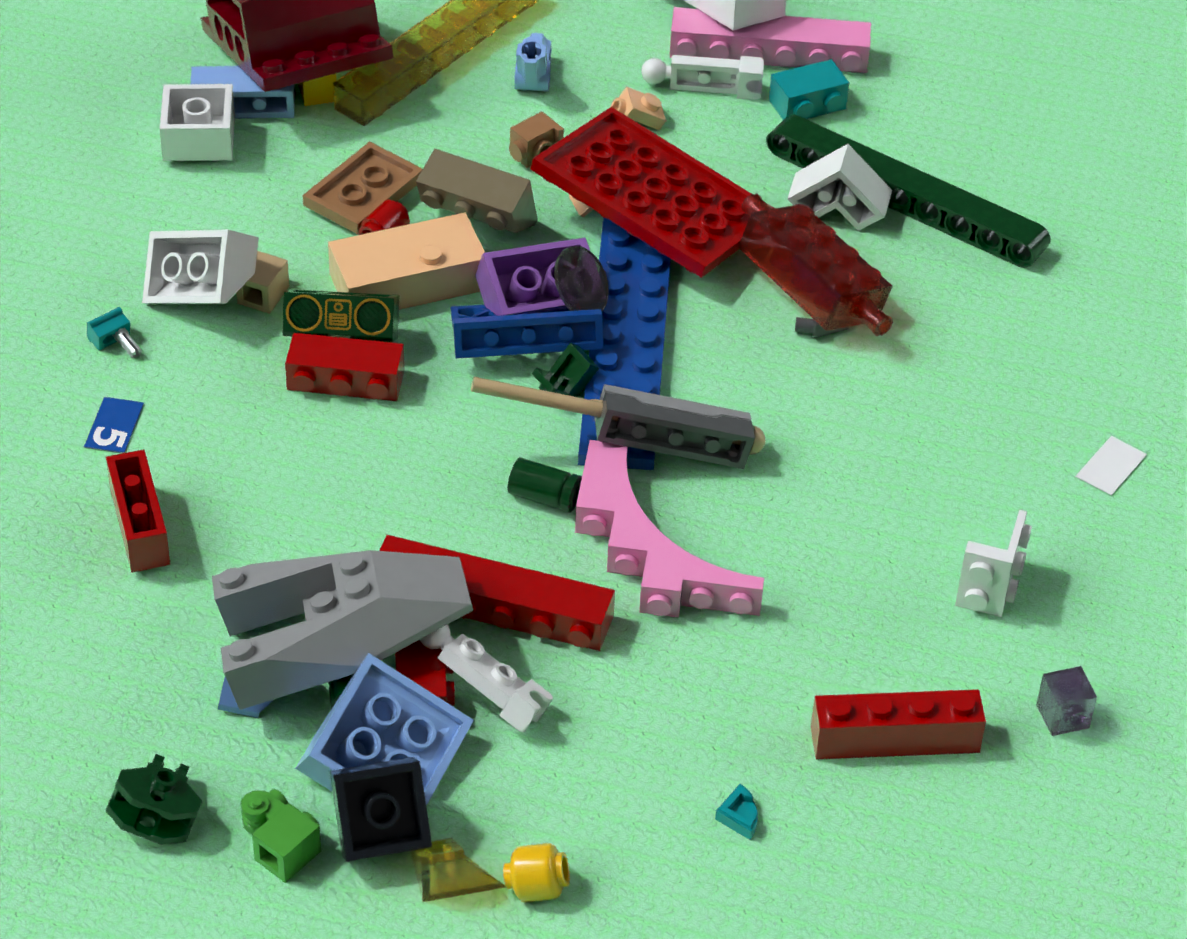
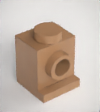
M541 111L510 127V155L514 160L528 168L531 166L535 156L564 138V128Z

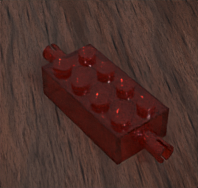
M757 193L755 195L750 194L743 201L742 211L748 214L750 218L738 248L824 330L829 331L865 324L876 336H879V334L882 336L890 330L893 319L882 310L893 286L881 276L878 269L869 265L855 248L845 243L833 228L821 221L810 207L804 204H796L794 206L771 208Z

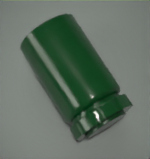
M519 457L510 472L507 491L509 494L553 508H561L562 511L571 513L577 504L582 476L577 474L571 475L569 472Z

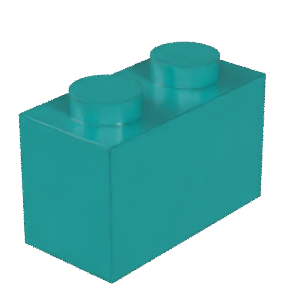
M830 59L771 74L769 101L782 120L792 114L809 119L845 110L847 108L849 82L834 61Z

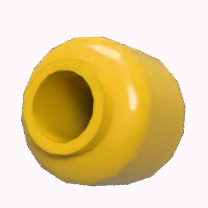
M550 843L516 847L511 855L510 863H505L503 866L505 886L507 889H513L517 898L522 902L558 898L562 893L563 887H568L570 882L569 864L565 852H559L556 846Z

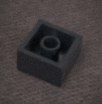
M415 757L329 771L341 853L346 862L432 847L420 761Z

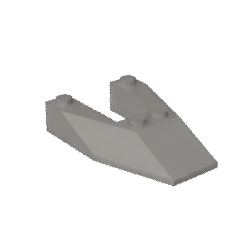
M369 550L249 564L240 568H229L221 574L212 576L214 599L230 636L305 613L306 621L250 639H240L231 645L221 647L223 671L239 710L355 674L368 653L379 660H383L473 611L460 557Z

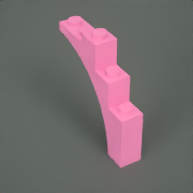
M590 440L576 504L575 533L610 537L607 572L643 577L639 612L679 618L681 606L760 616L764 578L721 568L692 555L672 542L650 521L635 498L627 474L628 447Z

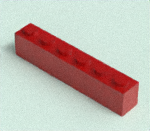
M386 535L379 550L460 557L473 606V611L460 617L463 619H472L496 625L500 628H508L540 638H549L573 644L580 648L600 651L614 617L615 590L391 535Z

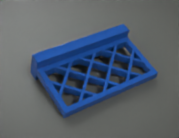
M597 304L542 313L501 316L494 314L485 305L451 307L456 359L564 352L570 343L580 346L582 350L604 349L602 311L598 309Z

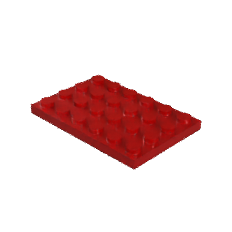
M613 107L608 108L535 156L530 170L543 177L547 182L556 185L574 199L597 211L602 217L616 223L627 230L632 236L638 237L655 248L659 253L668 256L685 267L686 270L701 278L772 225L779 213V210Z

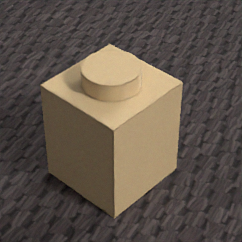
M257 251L255 274L237 291V303L270 314L284 295V292L289 288L288 260Z

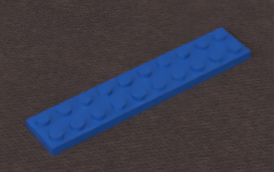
M604 217L598 275L606 301L605 303L597 304L598 309L602 311L604 349L589 350V357L596 363L599 370L586 385L584 399L599 400L604 384L660 395L671 258L659 253L649 244L638 237L632 236L627 230ZM582 415L578 465H585L589 441H597L594 416ZM628 447L627 469L654 470L655 452Z

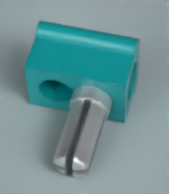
M120 307L87 322V338L99 351L118 342L131 358L140 356L142 350L131 338L130 321L123 314Z

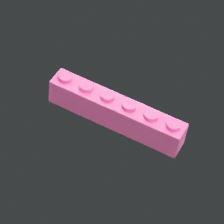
M674 7L669 58H672V55L740 60V56L763 58L764 65L794 68L832 59L840 71L867 73L871 22L784 16L732 30L699 9Z

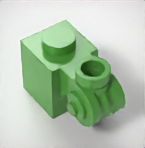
M272 789L269 792L262 790L251 791L242 798V823L245 830L252 834L254 860L286 883L321 852L319 823L310 813L301 812L288 803L286 797L277 789Z

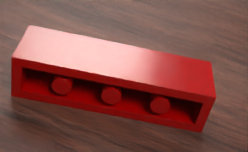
M979 689L819 695L814 697L811 720L815 759L980 753L986 719Z

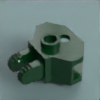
M156 754L153 762H148L147 767L121 770L106 812L121 830L160 845L186 842L202 800L187 784L189 777L186 775L189 766L180 764L174 772L171 769L164 768L165 757Z

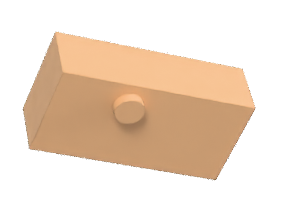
M466 212L328 242L329 273L337 292L400 295L399 310L480 292L475 275L482 254L485 251Z

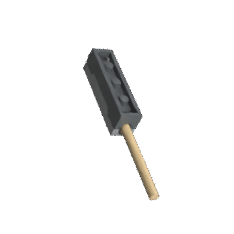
M473 377L471 392L594 416L597 441L740 469L745 468L749 455L756 454L763 449L766 441L763 431L759 427L752 425L751 415L748 412L606 384L603 386L599 400H588L479 377Z

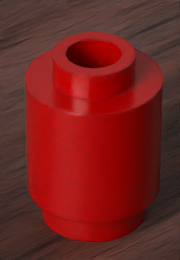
M393 200L383 201L362 221L359 235L410 224L407 209L399 202Z

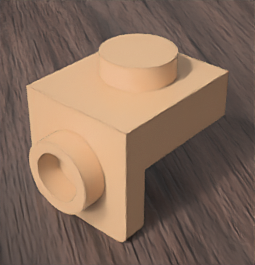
M627 86L621 95L613 100L610 106L632 120L660 130L667 121L660 99L651 93H642Z

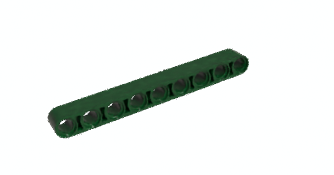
M788 115L767 135L766 144L775 156L801 168H805L849 144L892 189L888 204L889 208L1018 267L1026 268L1031 266L1051 242L1049 232L1041 224L800 116Z

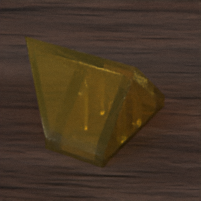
M452 837L432 841L431 848L411 851L422 902L506 887L502 882L464 854V849Z

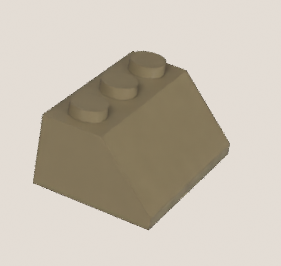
M434 148L416 180L420 200L427 206L434 209L442 208L456 214L466 212L469 220L475 219L487 223L496 230L505 229L518 233L534 226L538 220L530 180Z

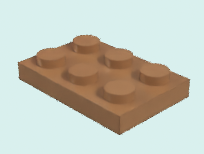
M369 141L303 195V206L359 234L362 221L383 201L393 200L398 202L417 186L416 180L423 168Z

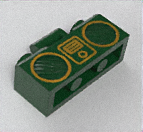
M299 289L287 290L284 292L283 336H293V333L331 336L332 334L350 335L352 339L394 342L398 339L400 295Z

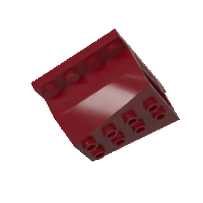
M206 0L208 16L201 18L203 31L265 92L394 58L392 45L380 36L374 0Z

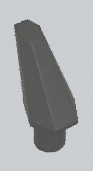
M815 316L814 319L796 317L795 332L813 333V338H818L849 329L851 319Z

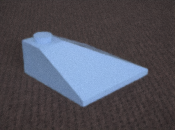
M368 653L316 732L295 769L332 791L329 771L415 757L420 761L427 806L474 720Z

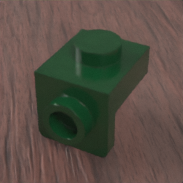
M570 343L549 372L536 367L532 374L541 383L539 386L540 390L578 397L599 370V367L580 346Z

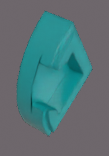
M739 784L716 810L715 820L749 840L752 839L757 829L758 811L751 792Z

